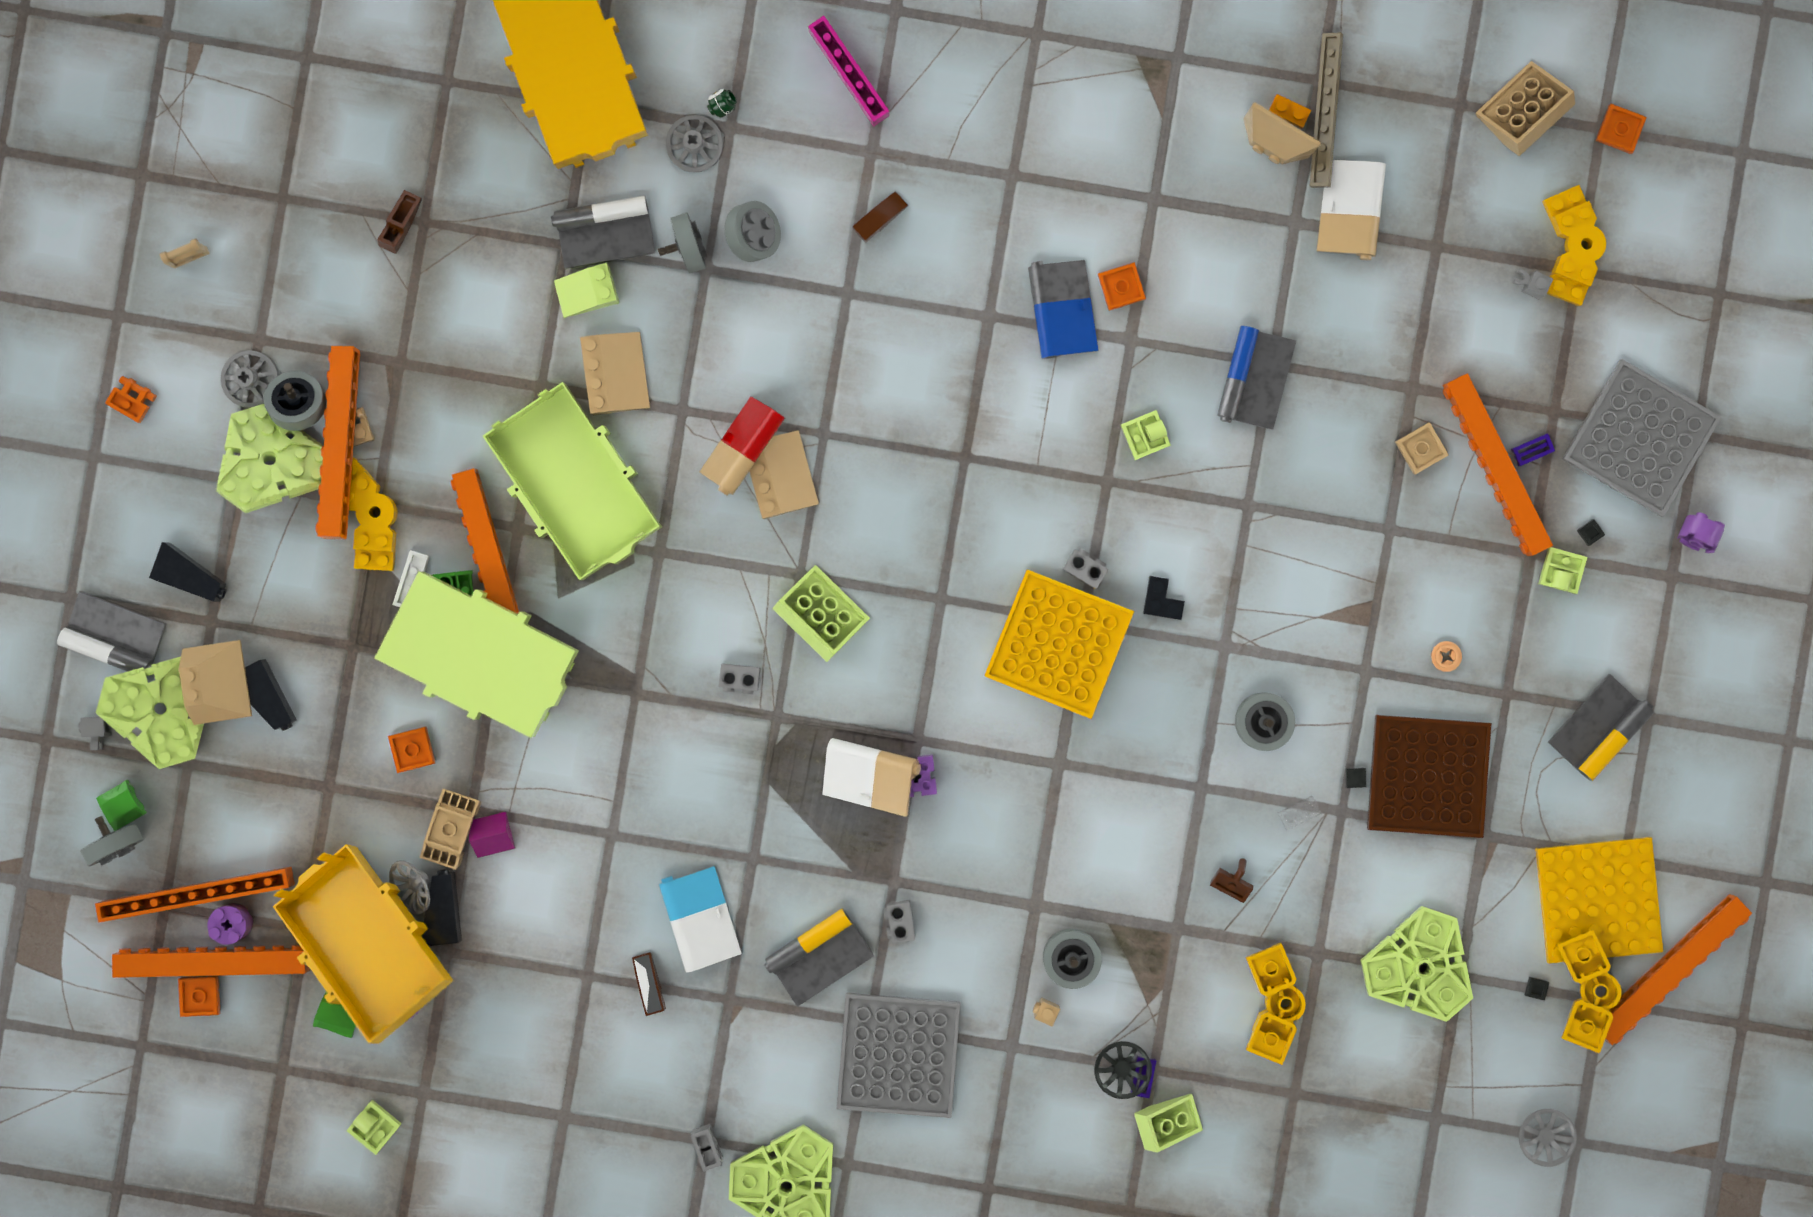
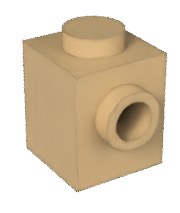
M1041 997L1040 1001L1035 1003L1032 1012L1036 1020L1053 1027L1060 1007Z

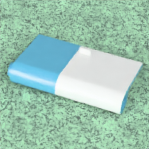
M715 866L681 878L673 879L672 876L661 879L662 883L659 884L686 972H692L742 954Z

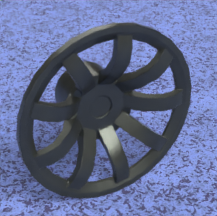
M1119 1041L1109 1044L1099 1053L1094 1065V1075L1099 1087L1107 1095L1117 1099H1129L1141 1094L1146 1089L1151 1079L1152 1066L1148 1055L1140 1046L1128 1041ZM1121 1046L1132 1047L1130 1054L1126 1058L1123 1057ZM1116 1047L1118 1057L1113 1059L1106 1052ZM1137 1051L1144 1057L1142 1061L1131 1062ZM1102 1057L1112 1064L1110 1067L1099 1068ZM1147 1065L1146 1076L1134 1071V1068ZM1111 1072V1077L1105 1083H1102L1099 1073ZM1131 1076L1144 1080L1138 1089H1136L1132 1082ZM1115 1079H1118L1117 1093L1107 1088ZM1123 1080L1127 1081L1133 1092L1122 1094Z

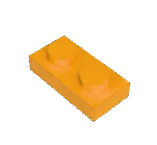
M1276 94L1269 108V111L1301 129L1304 127L1311 112L1310 109Z

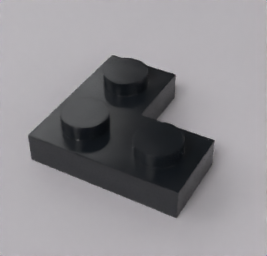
M1149 576L1143 614L1182 620L1185 601L1166 598L1169 579Z

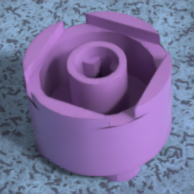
M1697 512L1696 515L1686 516L1677 539L1681 538L1680 542L1691 549L1699 551L1702 548L1706 549L1705 553H1714L1723 535L1725 524L1719 521H1712L1708 519L1706 514Z
M230 903L217 908L208 919L209 937L224 945L236 943L250 933L253 926V918L247 911V908L238 903Z

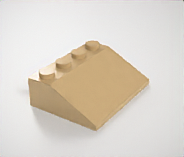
M1531 61L1476 112V116L1507 148L1520 156L1575 105V94L1572 89Z
M640 332L580 337L590 414L594 416L650 408Z
M799 430L773 436L749 471L762 519L819 505Z

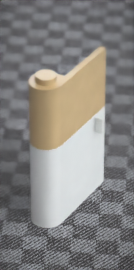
M1333 160L1331 187L1324 188L1317 252L1356 254L1360 256L1361 260H1371L1372 257L1376 256L1386 170L1385 163Z
M832 738L827 746L822 795L906 817L908 816L911 781L916 775H919L921 765L918 759Z

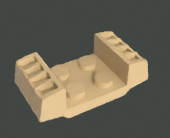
M442 789L424 840L420 858L457 870L463 859V849L474 816L478 814L481 801Z

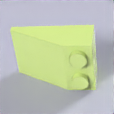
M607 263L589 267L554 280L564 318L619 304L611 269Z
M1192 1094L1154 1104L1134 1113L1144 1149L1156 1153L1203 1130Z

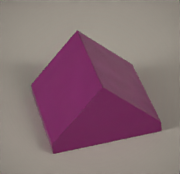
M506 811L473 819L469 831V842L477 858L515 849Z

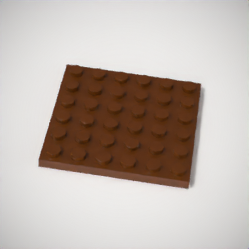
M1375 715L1367 829L1484 838L1492 723Z

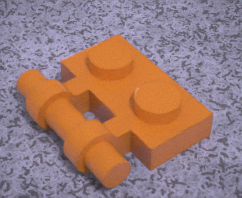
M122 376L119 380L124 385L122 390L114 387L105 404L137 423H141L150 408L144 404V401L148 399L153 402L157 395L153 394L149 388H143L136 384V381L132 378L128 379ZM131 390L139 394L137 398L129 395Z

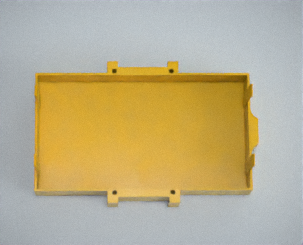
M493 0L513 54L505 57L504 60L509 70L515 73L526 102L521 104L528 118L536 116L552 161L557 169L571 164L575 168L585 165L582 161L584 159H592L595 162L615 155L618 147L624 144L627 148L636 146L635 140L648 136L628 82L637 78L631 64L627 65L615 34L620 31L614 17L605 20L598 0Z
M346 844L334 855L323 852L317 859L324 861V863L321 865L313 864L299 876L298 884L292 891L280 889L276 892L274 896L282 899L273 908L304 952L297 959L301 965L309 966L328 993L324 996L329 1004H341L367 1042L370 1044H380L454 980L421 936L428 928L424 922L415 920L397 894L400 892V889L397 885L387 882L383 884L356 846Z

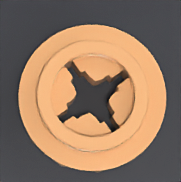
M1450 641L1439 642V644L1433 647V651L1430 654L1436 669L1443 672L1455 670L1462 661L1460 648ZM1450 651L1449 657L1452 661H1443V656L1440 652L1447 653Z

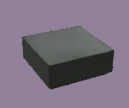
M1592 519L1577 530L1587 546H1591L1605 535L1595 519Z
M1345 768L1346 788L1366 787V768Z
M1529 977L1525 996L1545 1001L1550 982Z

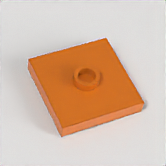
M1609 104L1595 141L1632 154L1647 117L1614 104Z
M1135 262L1097 274L1109 311L1146 299Z
M427 727L388 736L397 773L436 764Z
M219 976L178 978L180 1017L220 1014Z

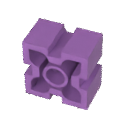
M933 754L917 756L921 765L919 773L921 777L918 778V781L912 779L910 797H914V792L921 791L922 796L937 794L935 777L930 778V772L934 771Z

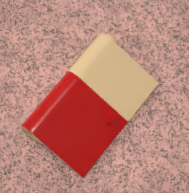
M750 397L699 472L719 485V491L727 496L729 493L733 495L785 420V417L757 399Z

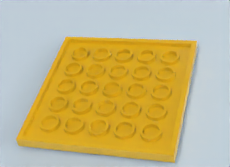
M1026 570L984 676L1092 719L1134 611L1033 571Z
M1651 837L1535 848L1547 963L1565 962L1557 944L1592 929L1607 958L1663 952Z

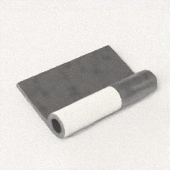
M645 195L554 211V215L551 216L553 227H557L559 231L565 269L655 254Z
M79 591L68 627L63 628L60 632L57 644L125 671L142 667L145 669L152 667L151 665L154 663L167 623Z

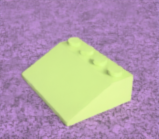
M816 565L772 608L826 662L870 619Z

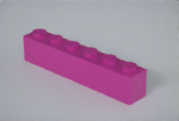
M822 16L808 26L809 33L873 127L888 118V108L826 17Z

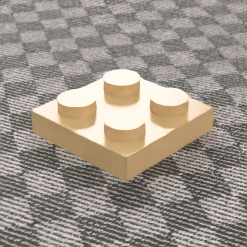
M1430 422L1395 441L1414 475L1449 455Z

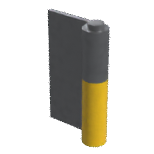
M1608 674L1548 743L1584 777L1593 781L1654 714L1652 710L1654 707L1646 700L1643 702L1637 700L1611 674Z
M841 908L765 958L766 963L764 965L770 974L773 972L778 976L798 1007L874 957L845 910Z

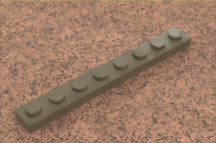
M1341 32L1322 33L1314 139L1321 142V144L1312 154L1311 188L1331 187L1343 34Z

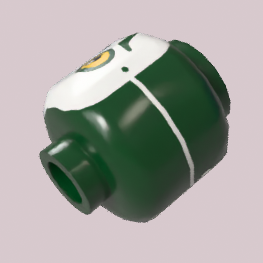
M722 88L708 97L709 104L707 108L712 115L722 118L735 110L737 100L730 90Z

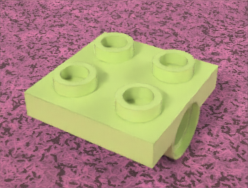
M1157 410L1120 425L1134 460L1171 446L1166 428L1162 420H1160Z
M1552 547L1548 548L1538 584L1578 594L1587 557Z
M371 1100L346 1131L377 1155L402 1123L374 1100Z

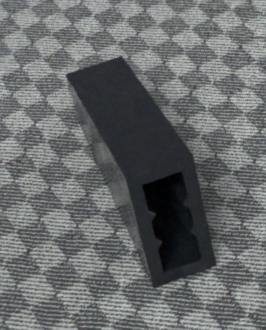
M169 542L161 543L149 576L150 579L213 602H220L225 597V582Z
M261 659L245 667L250 705L274 730L281 729L285 731L293 726L292 723L297 721L267 660Z
M449 869L438 870L437 874L431 877L429 888L430 904L425 911L423 921L428 930L421 935L428 946L454 944L462 941L455 872H449Z

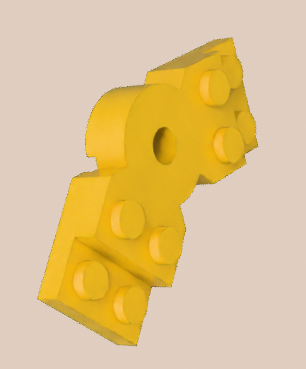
M1577 185L1543 200L1542 203L1556 235L1565 239L1564 247L1566 252L1557 257L1550 275L1553 281L1547 294L1581 306L1598 270L1595 261L1605 252L1606 238L1603 232L1594 226L1597 217L1590 201H1586L1580 185ZM1582 240L1587 242L1588 249L1582 247Z
M355 457L352 459L349 511H356V518L360 526L354 530V569L394 571L396 532L391 526L397 519V506L390 497L379 493L380 485ZM376 507L381 511L377 518L373 515V510Z
M1592 929L1557 944L1572 979L1580 983L1581 995L1580 999L1573 1002L1561 1038L1600 1054L1613 1020L1610 1009L1615 1007L1620 1001L1621 986L1617 979L1608 973L1611 965ZM1598 986H1604L1606 992L1602 996H1597L1595 989Z
M1278 943L1245 957L1258 991L1265 995L1266 1007L1265 1010L1260 1011L1257 1015L1246 1050L1283 1065L1297 1031L1293 1021L1301 1018L1305 1011L1306 1002L1302 992L1294 986L1297 980L1282 943ZM1283 999H1289L1290 1002L1287 1007H1281Z

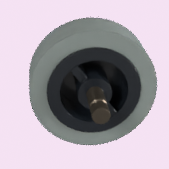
M292 371L281 374L271 381L264 394V405L270 418L277 426L286 430L298 431L309 428L320 420L326 408V397L319 382L313 376L304 372Z

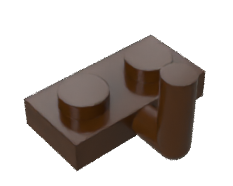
M1242 858L1239 860L1238 870L1235 875L1219 868L1211 880L1210 886L1244 903L1254 887L1252 884L1241 879L1245 874L1246 859Z

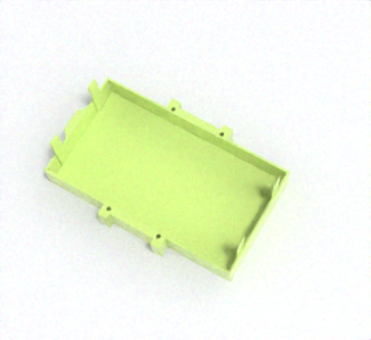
M562 382L550 391L547 389L543 390L538 394L540 396L538 399L504 422L497 421L491 425L493 429L484 434L483 438L514 482V485L509 487L507 491L511 497L519 498L538 527L534 530L538 537L544 538L549 535L578 579L584 580L609 563L619 564L634 554L635 546L662 528V526L630 480L638 475L634 467H627L607 437L611 434L607 427L601 425L596 429L568 386Z
M418 571L374 659L426 684L422 694L430 698L437 695L468 711L467 717L473 720L480 719L483 713L530 738L535 737L542 722L546 721L550 713L548 712L549 709L558 706L567 688L565 677L568 671L571 672L575 664L573 661L579 650L528 625L532 615L526 612H519L517 614L487 599L488 593L480 589H475L471 596L426 572Z

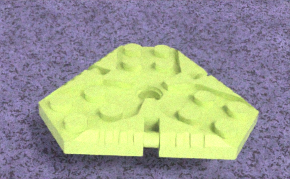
M264 404L232 413L224 447L226 454L222 457L216 491L244 513H248L282 502V497L289 496L291 499L318 490L322 477L320 475V466L323 464V457L321 455L323 445L303 430L291 431L277 426L270 418ZM290 434L294 436L292 439L288 438ZM234 452L240 453V456L234 455ZM267 461H273V462H274V464H272V465H267V464H265V463H266ZM281 485H284V486H285L284 489H281V490L278 489V486H281Z
M181 657L152 664V667L144 669L142 667L106 677L96 714L124 739L128 738L132 742L131 745L158 769L195 759L204 724L194 725L192 720L188 719L189 715L184 707L179 674ZM154 674L156 681L148 683L146 676ZM156 704H165V713L157 714L155 712ZM136 727L142 731L138 737L132 732Z
M1421 906L1394 930L1395 933L1393 935L1387 936L1361 959L1367 995L1401 1007L1409 1006L1413 1011L1447 1022L1473 999L1467 964L1462 960L1461 956L1464 955L1458 920L1454 916ZM1401 938L1403 943L1398 946L1395 942ZM1454 957L1455 962L1449 963V958ZM1426 963V970L1419 972L1420 965ZM1409 992L1413 993L1412 999L1408 998Z
M803 1124L772 1140L770 1145L766 1147L763 1145L730 1163L729 1200L755 1217H830L831 1188H829V1182L832 1180L833 1143ZM774 1151L776 1156L771 1158L769 1153ZM787 1181L792 1184V1187L785 1189L781 1184ZM815 1182H822V1187L815 1186ZM768 1206L774 1209L772 1213L766 1210Z

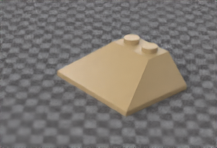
M1256 102L1253 103L1243 118L1249 144L1253 146L1252 149L1259 154H1266L1269 156V160L1275 164L1280 163L1283 165L1308 159L1321 144L1318 140Z
M241 640L182 649L179 674L184 707L194 725L252 716Z

